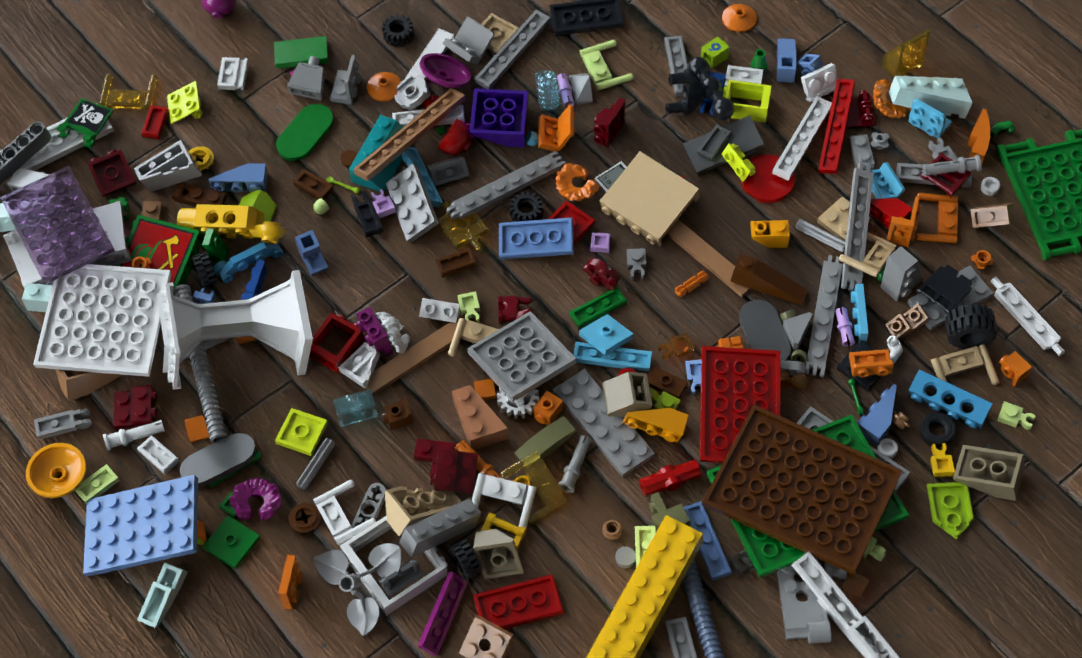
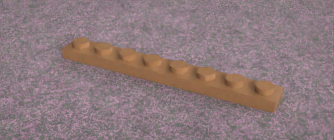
M450 88L354 168V173L366 181L372 179L463 103L465 95Z

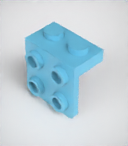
M919 99L913 101L908 122L927 132L930 136H934L937 139L941 137L951 125V120L947 119L945 114Z

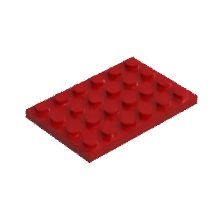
M702 346L699 462H724L753 405L780 416V351Z

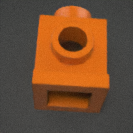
M1016 351L1010 355L1006 354L999 361L1002 365L1001 370L1003 374L1013 380L1012 385L1014 387L1029 376L1032 368Z

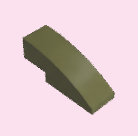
M563 416L534 435L515 454L526 467L532 470L545 457L549 458L577 430Z

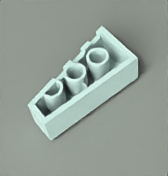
M895 76L889 90V95L895 105L911 108L913 101L919 99L934 109L943 111L945 115L950 116L951 113L958 114L959 118L963 119L966 118L972 105V100L962 78Z

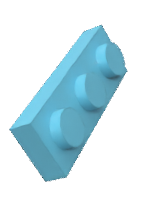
M855 284L854 291H851V303L855 305V308L852 309V317L856 319L854 335L858 336V343L861 340L866 343L868 324L863 284Z

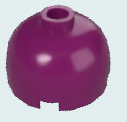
M202 0L203 8L209 14H212L214 18H222V16L228 15L233 11L236 0Z

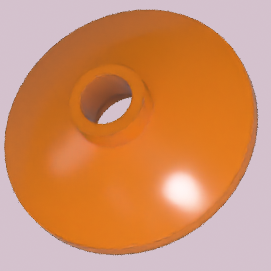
M734 4L725 9L722 21L731 31L746 32L755 26L757 14L750 6Z
M390 72L378 73L372 76L367 83L368 94L377 101L393 100L395 95L397 96V87L401 80L397 75Z

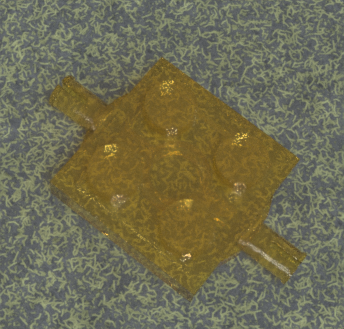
M450 201L443 203L446 210L451 206ZM476 212L463 219L460 217L452 219L451 214L448 213L437 219L438 225L456 249L468 243H471L475 250L482 248L478 238L488 233V228Z

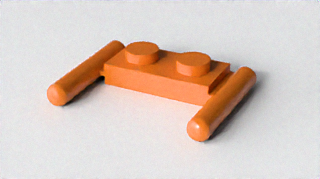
M918 193L917 197H919V200L939 202L937 235L916 233L915 239L919 241L956 244L958 196L951 198L948 195Z

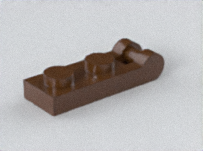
M185 182L177 184V191L172 196V199L176 202L193 206L197 204L224 205L227 198L224 192L188 185Z

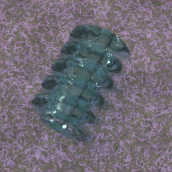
M549 70L535 73L538 103L541 105L540 109L554 110L560 106V95L558 93L557 74Z

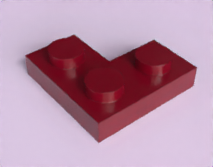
M417 439L414 460L430 461L433 464V455L438 453V449L456 451V443ZM436 465L431 466L430 480L431 473H436Z

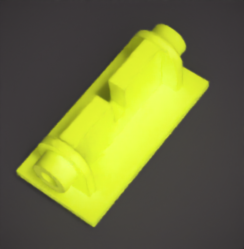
M729 143L722 152V156L744 182L749 175L752 176L756 173L754 170L755 166L752 165L748 158L742 160L745 154L738 145L734 143L731 145Z

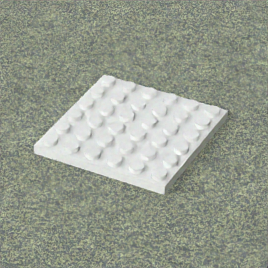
M58 262L33 363L35 368L150 377L161 325L156 293L165 291V283H170V270Z

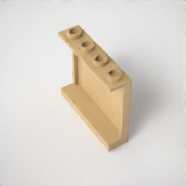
M639 152L601 198L600 204L601 210L606 215L614 216L620 224H626L631 227L635 234H642L649 243L657 244L661 247V239L692 201L696 202L700 198V191L693 184L644 153Z

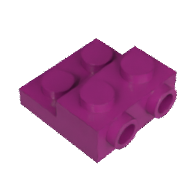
M368 307L356 313L359 320L356 324L360 332L365 331L367 335L365 340L369 347L373 346L376 352L383 351L386 357L393 354L387 334L372 309Z

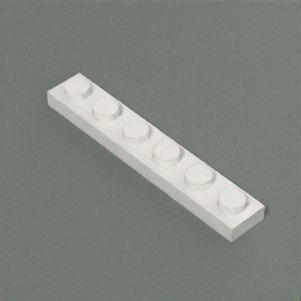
M816 96L773 168L772 174L789 181L832 106L831 102Z

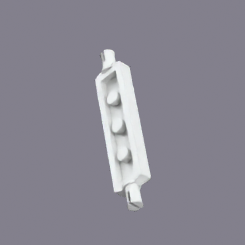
M997 276L993 278L990 282L997 288L994 294L997 300L1044 351L1052 348L1058 356L1063 355L1065 350L1058 344L1061 337L1011 283L1003 284Z

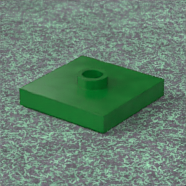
M227 515L203 545V548L232 568L237 569L260 540V535Z

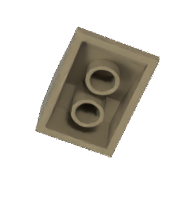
M963 445L953 480L993 497L1016 501L1025 470L1024 456L1019 453Z

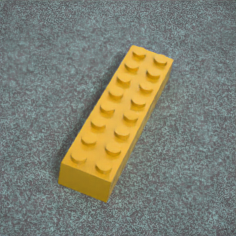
M667 515L664 517L586 658H640L704 542L702 532Z

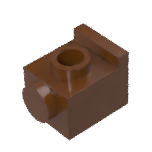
M406 398L383 407L384 413H381L384 424H389L391 430L413 423Z

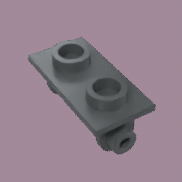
M412 558L401 565L399 572L395 571L387 577L383 576L378 581L387 595L390 596L423 576L424 573L420 569L418 561Z

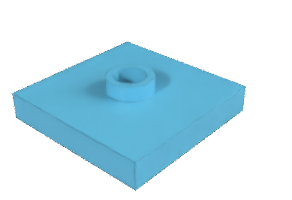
M608 314L579 330V336L604 355L632 340L634 336L631 331Z

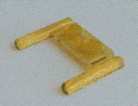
M110 73L105 75L99 105L108 106L109 108L143 109L145 107L150 109L157 76H150L148 90L145 92V90L110 89L112 75Z
M537 451L500 473L501 477L505 479L524 468L533 486L537 487L536 491L546 506L529 516L528 522L530 524L535 523L567 503L563 492Z

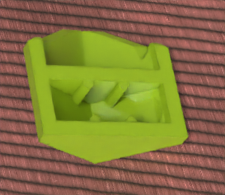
M255 190L242 197L239 203L240 206L255 207L258 211L263 212L264 222H271L277 208L267 192L262 190Z

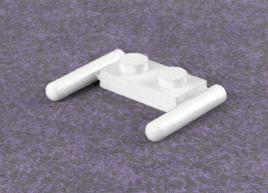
M478 473L472 502L478 508L481 495L524 505L519 527L527 528L537 487Z
M348 480L313 499L338 545L376 523V520L371 518L352 528L335 496L355 486L353 480Z

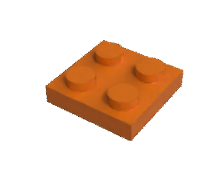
M287 555L278 592L284 609L290 610L293 609L294 603L298 601L299 591H297L298 584H301L303 580V572L300 570V564L295 555Z

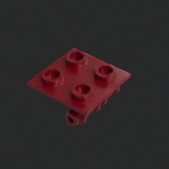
M861 90L858 97H853L847 128L877 126L872 96L866 90Z

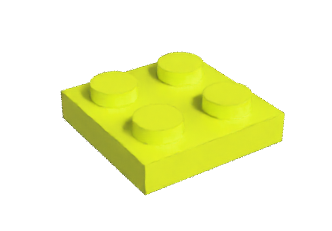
M291 408L275 439V443L312 456L328 425V421Z

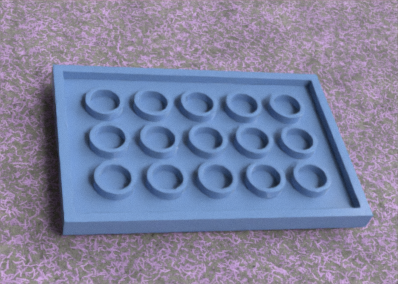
M191 475L92 498L87 503L83 574L88 577L197 553L198 477Z

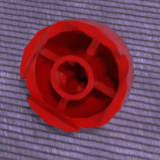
M456 119L448 133L444 136L438 149L448 155H457L463 150L467 151L472 143L469 141L471 137L469 127L463 121Z

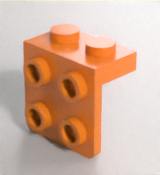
M569 105L558 119L541 114L538 123L539 148L559 152L562 147H565L570 137L574 136L575 112L573 105Z

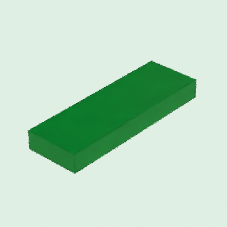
M616 287L614 290H610L570 311L569 316L577 328L580 329L626 305L627 299L620 289Z

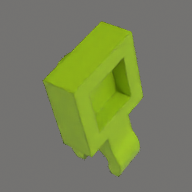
M649 388L652 403L655 404L654 409L672 408L676 410L678 408L680 399L664 391L659 395L657 391Z

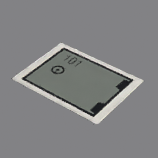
M621 161L594 179L607 192L627 166Z

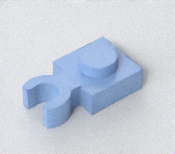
M701 359L685 361L687 381H693L691 385L692 394H695L697 386L701 387Z

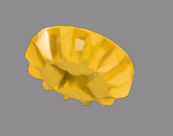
M195 147L190 150L200 172L203 169L209 170V166L213 165V152L207 147ZM196 157L203 159V162L197 161Z

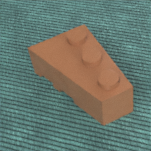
M471 385L452 391L454 406L469 446L473 450L509 439L508 428Z

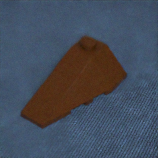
M743 253L739 254L730 282L803 306L807 294L806 288L760 259Z

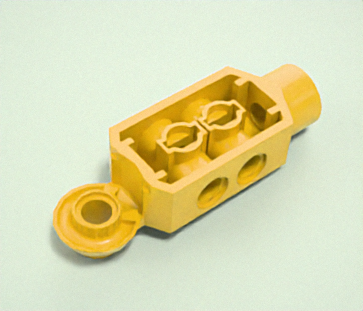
M197 204L196 208H181L177 215V225L198 230L201 234H206L207 229H214L219 236L225 235L227 238H237V236H243L246 239L262 238L261 241L264 243L277 244L287 231L279 223L264 222V213L251 206Z

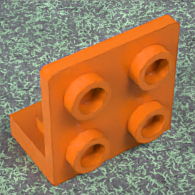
M915 197L910 220L892 216L887 241L907 248L910 241H914L922 204H918L919 197Z

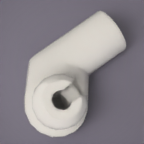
M890 336L887 339V345L890 350V359L895 363L902 354L903 348L896 336Z

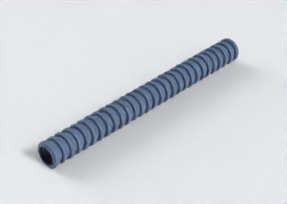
M693 560L683 578V586H685L684 590L687 592V598H689L688 603L691 604L690 609L696 622L695 626L698 628L697 632L700 634L699 639L702 640L701 645L705 652L704 655L706 658H725V655L722 654L723 649L720 648L721 643L718 642L719 637L716 636L717 631L714 630L716 627L713 624V618H711L712 614L709 612L710 607L707 606L708 601L705 600L706 595L700 582L701 578L699 577V572L696 571L695 560Z

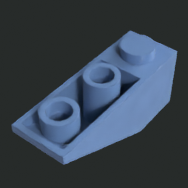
M778 38L776 82L794 83L796 74L795 39Z
M247 163L209 178L211 190L220 192L231 191L239 193L253 192L255 190L266 192L268 171L266 164Z
M895 384L890 389L886 388L880 397L881 400L878 403L874 402L869 409L870 413L867 416L863 415L858 422V426L865 439L876 447L886 437L891 426L897 386Z

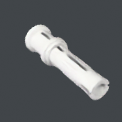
M162 420L133 429H119V432L103 434L107 451H110L113 447L127 446L128 442L165 431Z

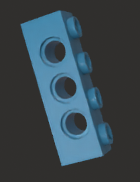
M922 370L918 371L908 393L914 401L928 403L931 409L945 411L952 419L958 420L960 418L966 421V425L975 429L977 427L982 428L992 407V403ZM933 388L937 393L934 396H928L925 391ZM952 397L955 402L948 405L944 402V398ZM969 405L973 408V411L965 413L962 407Z

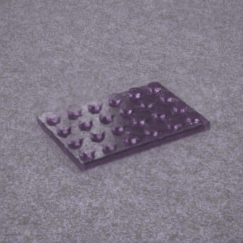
M70 166L0 197L44 284H48L115 252Z

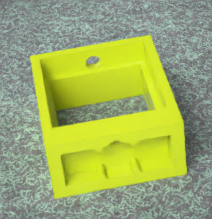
M729 80L728 87H724L723 90L724 98L731 100V97L762 101L761 107L733 103L735 111L731 118L742 119L750 115L752 121L766 123L771 85Z

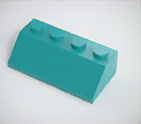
M383 115L379 116L349 168L352 183L378 192L382 189L385 192L387 188L386 183L393 178L403 160L401 154L369 181L357 176L354 173V168L403 128L397 120Z

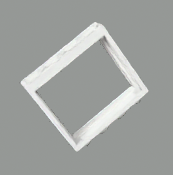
M387 516L340 545L341 551L346 554L349 564L356 574H361L368 570L355 552L392 529L387 522ZM436 547L424 551L436 570L390 600L371 574L360 578L386 616L448 575L447 567L449 565L443 556H438Z

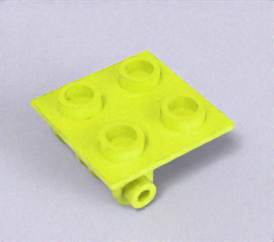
M197 81L167 95L170 124L189 115L194 116L196 119L201 117V99L199 97L200 91L197 87Z

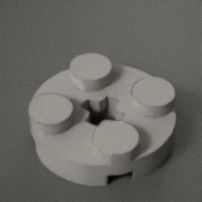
M421 76L416 78L408 77L398 85L395 100L402 108L413 111L424 100L429 98V85Z

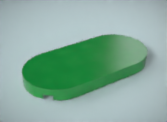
M312 104L304 107L278 137L276 147L279 155L287 161L302 160L309 156L333 126L331 110L321 104Z

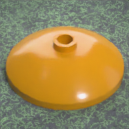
M54 443L38 450L29 460L26 468V480L30 488L42 497L59 498L66 496L77 489L82 483L87 468L85 458L80 450L70 444Z

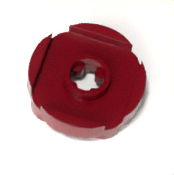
M591 258L583 267V271L591 277L589 281L596 286L601 284L609 290H614L620 281L617 271L613 268L609 270L605 267L607 265L605 262Z

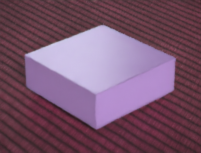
M592 233L590 252L609 253L610 234Z

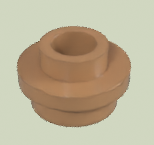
M609 520L604 523L602 533L609 540L618 539L622 534V526L616 520ZM613 528L616 532L610 533L609 529Z

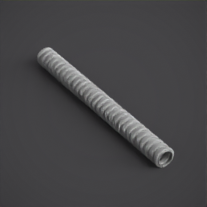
M184 284L174 288L175 296L194 302L189 285ZM202 341L189 353L192 361L191 365L193 366L192 369L195 381L197 382L196 385L199 397L201 398L203 413L205 414V422L208 425L207 430L209 431L210 441L217 442L226 438L227 433H225L226 429L224 428L223 417H221L222 413L207 353H205V345Z

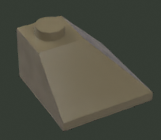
M497 529L476 532L473 549L482 568L484 579L524 573L513 538Z

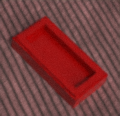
M150 106L141 132L143 138L160 140L169 113L168 107Z

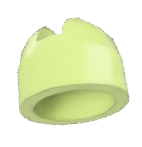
M321 198L314 204V211L317 214H324L330 209L328 204Z

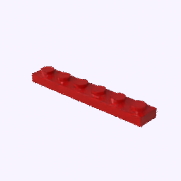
M837 79L818 168L819 173L838 174L856 85L855 80Z

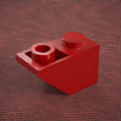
M871 199L870 216L878 219L886 228L889 229L892 216L910 219L912 208L900 199Z

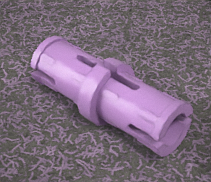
M561 73L557 76L560 87L559 94L562 96L564 107L567 108L568 102L569 105H575L572 96L573 89L569 84L568 75L563 73V79Z
M842 307L843 315H841L840 308L835 310L838 321L837 329L841 333L843 346L848 347L847 339H849L850 346L855 344L852 334L853 326L849 322L847 308Z

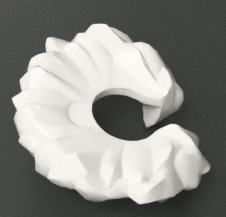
M377 312L375 316L381 323V326L387 331L389 341H392L391 345H394L396 352L404 353L410 342L409 335L404 334L401 336L400 330L404 326L391 314Z

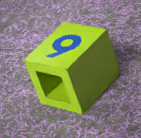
M718 36L702 46L701 57L709 62V66L712 69L728 59L729 56L728 44Z

